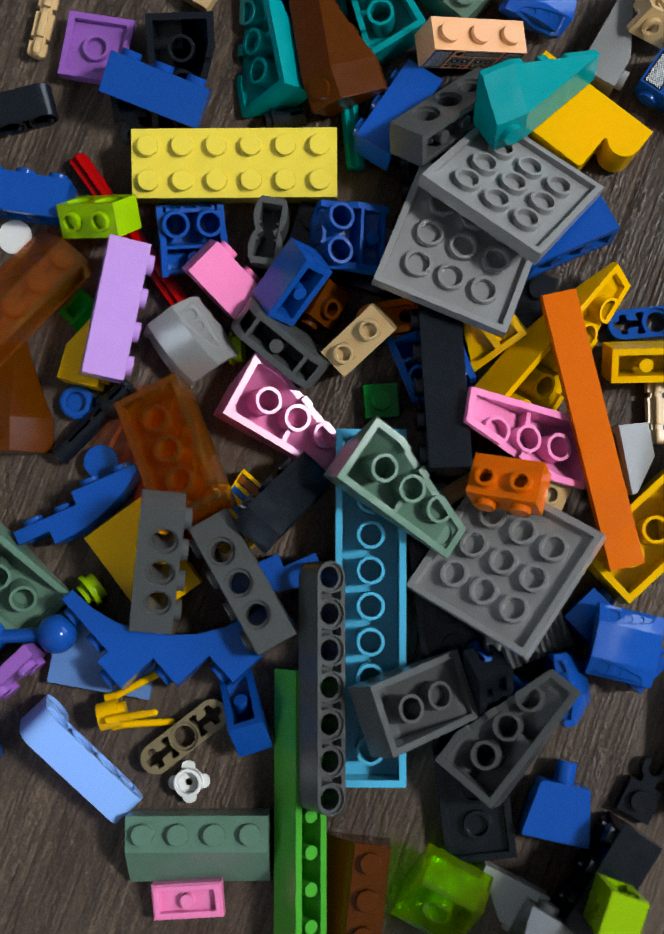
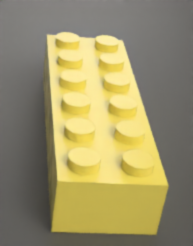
M337 127L131 129L132 194H136L138 204L257 203L262 195L286 199L287 203H301V201L317 203L321 199L337 201Z

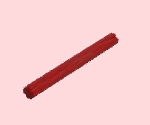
M85 153L74 155L69 162L70 166L91 195H115ZM140 229L122 236L149 243ZM151 246L150 255L155 256V262L149 278L169 306L187 299V295L173 276L161 277L159 256Z

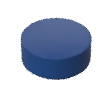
M80 385L68 387L60 396L59 403L62 412L73 420H82L96 406L95 397L92 392Z
M96 445L90 448L84 458V467L88 474L91 476L99 475L100 479L112 474L111 468L120 464L117 452L106 445Z

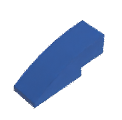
M315 552L284 566L280 555L276 554L258 563L274 591L278 592L299 588V573L303 565L308 562L319 561ZM321 572V575H320V579H321V580H323V573H322V572ZM245 574L237 575L232 581L234 592H246L250 586V580Z

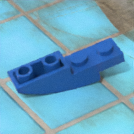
M128 461L111 468L112 474L100 479L99 475H95L81 481V488L71 492L76 505H74L73 501L67 502L54 508V515L47 518L38 515L24 521V528L13 532L18 545H31L49 536H52L55 544H67L88 533L110 517L128 499L146 473L144 467L136 464L131 465V462Z

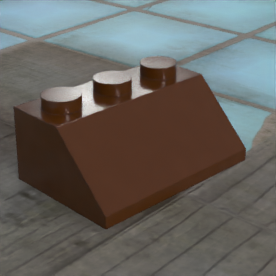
M327 831V934H382L391 852L389 838Z

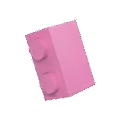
M210 239L182 269L226 316L235 319L249 299L254 296L252 292L258 285L257 283L260 281V278L247 265L242 268L234 259L237 253L224 240L219 243Z

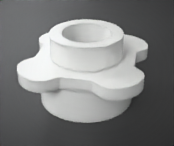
M192 760L184 761L181 765V770L176 775H172L168 780L170 789L175 790L182 796L186 803L195 802L200 790L207 788L210 784L209 775L201 773ZM186 779H192V784L188 785Z

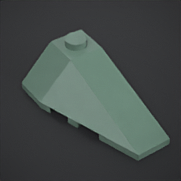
M374 417L341 448L323 476L419 542L448 559L467 530L445 496L441 495L429 478L430 474L426 468L417 461L410 450L411 446L407 440L381 419Z

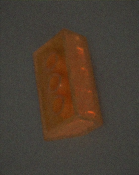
M40 230L0 269V366L91 275L88 259L62 237Z

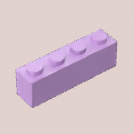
M113 234L109 235L104 251L79 375L119 384L124 381L125 376H131L135 359L134 356H129L131 343L138 342L142 324L136 322L138 309L144 310L148 297V289L143 288L145 275L151 276L155 262V256L150 255L152 244Z

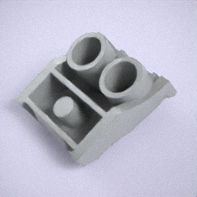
M191 296L170 306L148 323L143 332L144 337L151 341L162 361L171 371L177 384L184 391L191 390L198 380L219 365L238 356L223 327L216 321L199 297Z

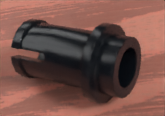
M303 105L278 111L270 108L268 113H263L265 128L306 127L307 121L306 115L303 113Z

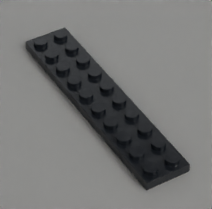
M406 533L412 576L430 548ZM413 592L421 660L457 649L464 668L462 653L464 650L469 649L467 646L471 642L478 641L488 651L485 635ZM473 721L431 740L446 865L517 857L510 795L506 797L499 807L491 809L435 761L454 734Z

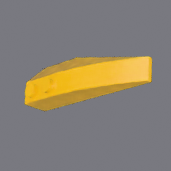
M616 262L610 263L576 288L591 350L594 349L598 342V330L603 323L608 324L631 286ZM544 315L527 329V334L511 345L498 358L474 387L552 410L558 409L564 397L560 395L562 388Z

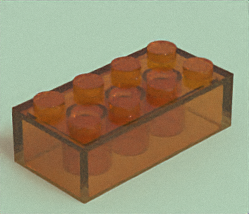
M174 372L114 403L146 490L187 493L186 507L193 508L191 527L225 508L229 509L237 505L189 383Z

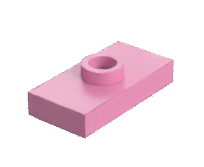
M223 877L153 881L151 884L154 921L224 917L226 913Z

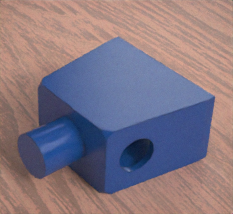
M557 758L553 778L543 775L535 776L517 823V829L522 835L589 849L591 792L585 785L574 782L578 763Z

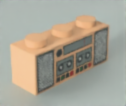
M430 16L414 35L418 67L474 69L478 66L485 69L508 59H522L527 54L523 21Z

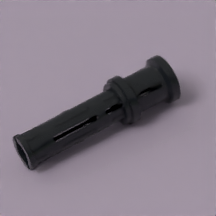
M124 377L122 383H115L104 395L99 394L96 397L95 403L97 405L51 449L52 452L68 465L70 460L111 419H119L122 416L121 411L134 398L139 399L142 394Z

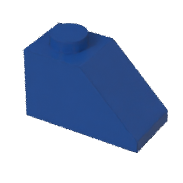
M252 669L234 685L229 679L224 683L219 679L228 733L239 758L272 748L273 744L268 720Z

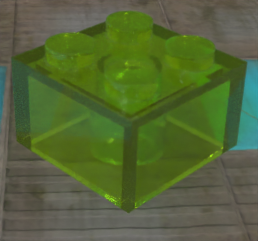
M429 843L403 877L390 914L427 934H466L485 911L494 877L481 871L476 866L470 865L449 854L446 850Z

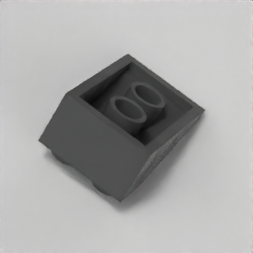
M457 649L387 671L348 687L371 757L395 758L480 717Z

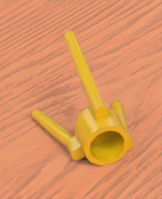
M155 671L134 681L125 690L119 689L115 692L104 694L105 702L95 705L96 718L101 731L175 724L174 718L142 719L158 715V710L150 709L128 712L125 700L118 701L119 698L159 678Z

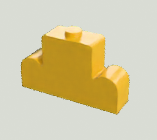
M547 51L542 54L546 55L549 59H557ZM588 84L528 134L527 137L579 171L593 155H596L599 165L604 170L616 173L628 166L653 131L594 86Z

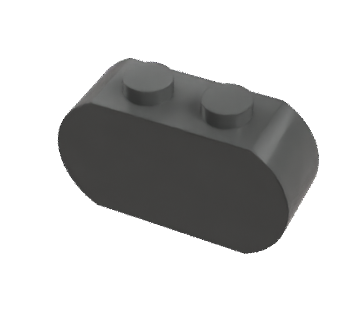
M255 296L249 299L231 323V328L238 338L292 382L301 387L311 389L331 365L328 359L321 353L324 349L321 344L296 324L292 327L267 316Z

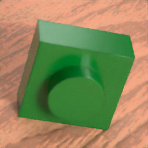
M80 288L58 313L73 328L79 331L91 318L94 299Z
M397 383L363 385L365 420H372L374 417L379 419L399 418Z

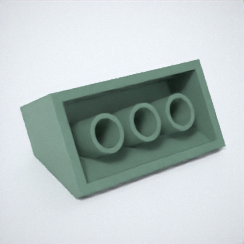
M271 808L132 809L125 816V858L130 882L223 877V881H271Z

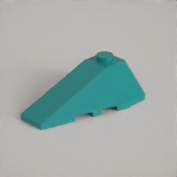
M597 50L568 52L560 56L559 59H549L546 55L536 56L535 60L531 62H523L521 58H513L480 70L473 117L474 125L493 151L506 145L517 143L594 80L600 53Z

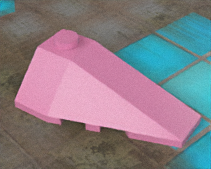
M254 353L228 386L213 415L242 433L294 460L303 452H306L322 468L327 470L336 457V430L323 419L312 406L311 400L306 395L304 396L288 377L258 353Z
M473 386L468 388L463 423L515 458L546 462L552 476L550 482L579 490L585 489V481L568 414Z

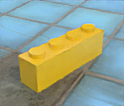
M664 340L602 342L601 376L611 384L664 382Z

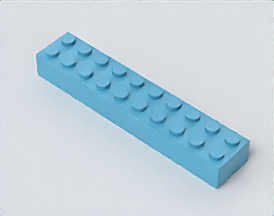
M336 429V456L341 448L361 429ZM394 429L406 439L407 429ZM335 485V562L341 565L345 574L346 788H406V753L395 758L370 756L348 687L371 677L406 665V532Z

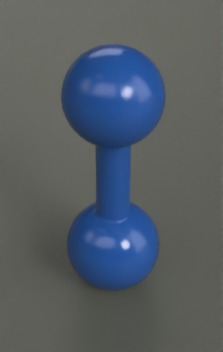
M62 614L47 616L40 622L38 628L5 629L0 623V652L6 643L38 642L43 650L52 654H60L68 651L74 645L77 638L75 624Z

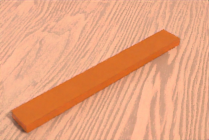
M576 288L542 295L539 299L596 529L605 534L606 537L601 549L607 572L645 564Z

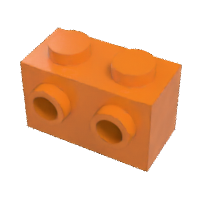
M475 453L465 493L474 507L482 511L494 512L495 509H501L523 518H528L531 514L542 516L552 476L546 462Z

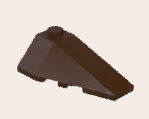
M289 0L302 82L313 113L333 117L388 90L378 57L359 36V31L342 13L336 0Z
M0 321V455L54 454L51 450L54 447V419L45 400L44 390L32 362L33 358L19 321Z

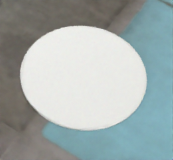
M11 220L1 226L0 247L5 252L19 254L30 246L32 232L26 223L20 220Z

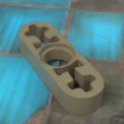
M219 698L206 699L149 743L141 753L142 767L151 774L164 773L221 729L226 723L223 701ZM209 705L212 709L218 706L222 711L218 715L220 722L216 723L215 720H210L202 728L208 732L203 735L200 726L191 717L196 715L197 721H199L208 713L205 708ZM189 726L193 729L195 739L192 744L185 746L178 743L176 731L179 727ZM165 737H168L172 748L180 754L175 756L174 751L171 750L163 757L162 760L165 764L163 766L158 762L155 764L150 763L149 759L152 757L150 750L161 751L168 745L163 740Z

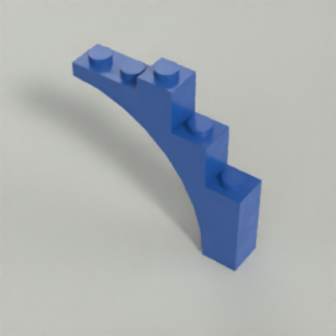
M73 590L62 598L68 606L63 611L76 627L81 623L87 627L91 633L86 638L99 653L104 649L108 651L97 661L103 668L98 674L112 689L118 685L122 690H125L155 662L159 666L154 671L166 685L169 686L174 682L180 687L210 659L214 664L209 668L221 682L224 683L229 679L234 685L269 653L258 656L255 650L251 653L247 650L240 637V633L244 632V629L239 621L223 628L199 634L164 635L129 631L128 626L117 623L93 609ZM262 606L249 615L251 623L255 626L263 624L267 619V610ZM290 618L291 622L296 628V623Z

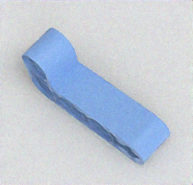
M47 694L21 719L20 735L29 747L112 823L117 824L143 799L141 792L134 783L69 723L68 712L52 695Z

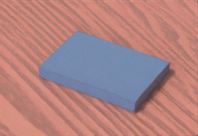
M83 623L76 627L77 638L74 645L66 652L52 654L47 677V682L105 693L121 689L118 685L112 689L98 674L103 668L97 661L108 651L106 649L100 653L86 638L91 632ZM157 662L136 680L152 673L157 668ZM154 680L125 696L150 700Z

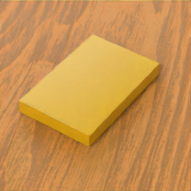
M142 497L84 538L130 601H132ZM166 530L158 531L161 534H169ZM188 559L187 561L180 560L179 569L186 570L184 591H177L176 599H179L203 581ZM156 562L159 565L167 564L165 562Z

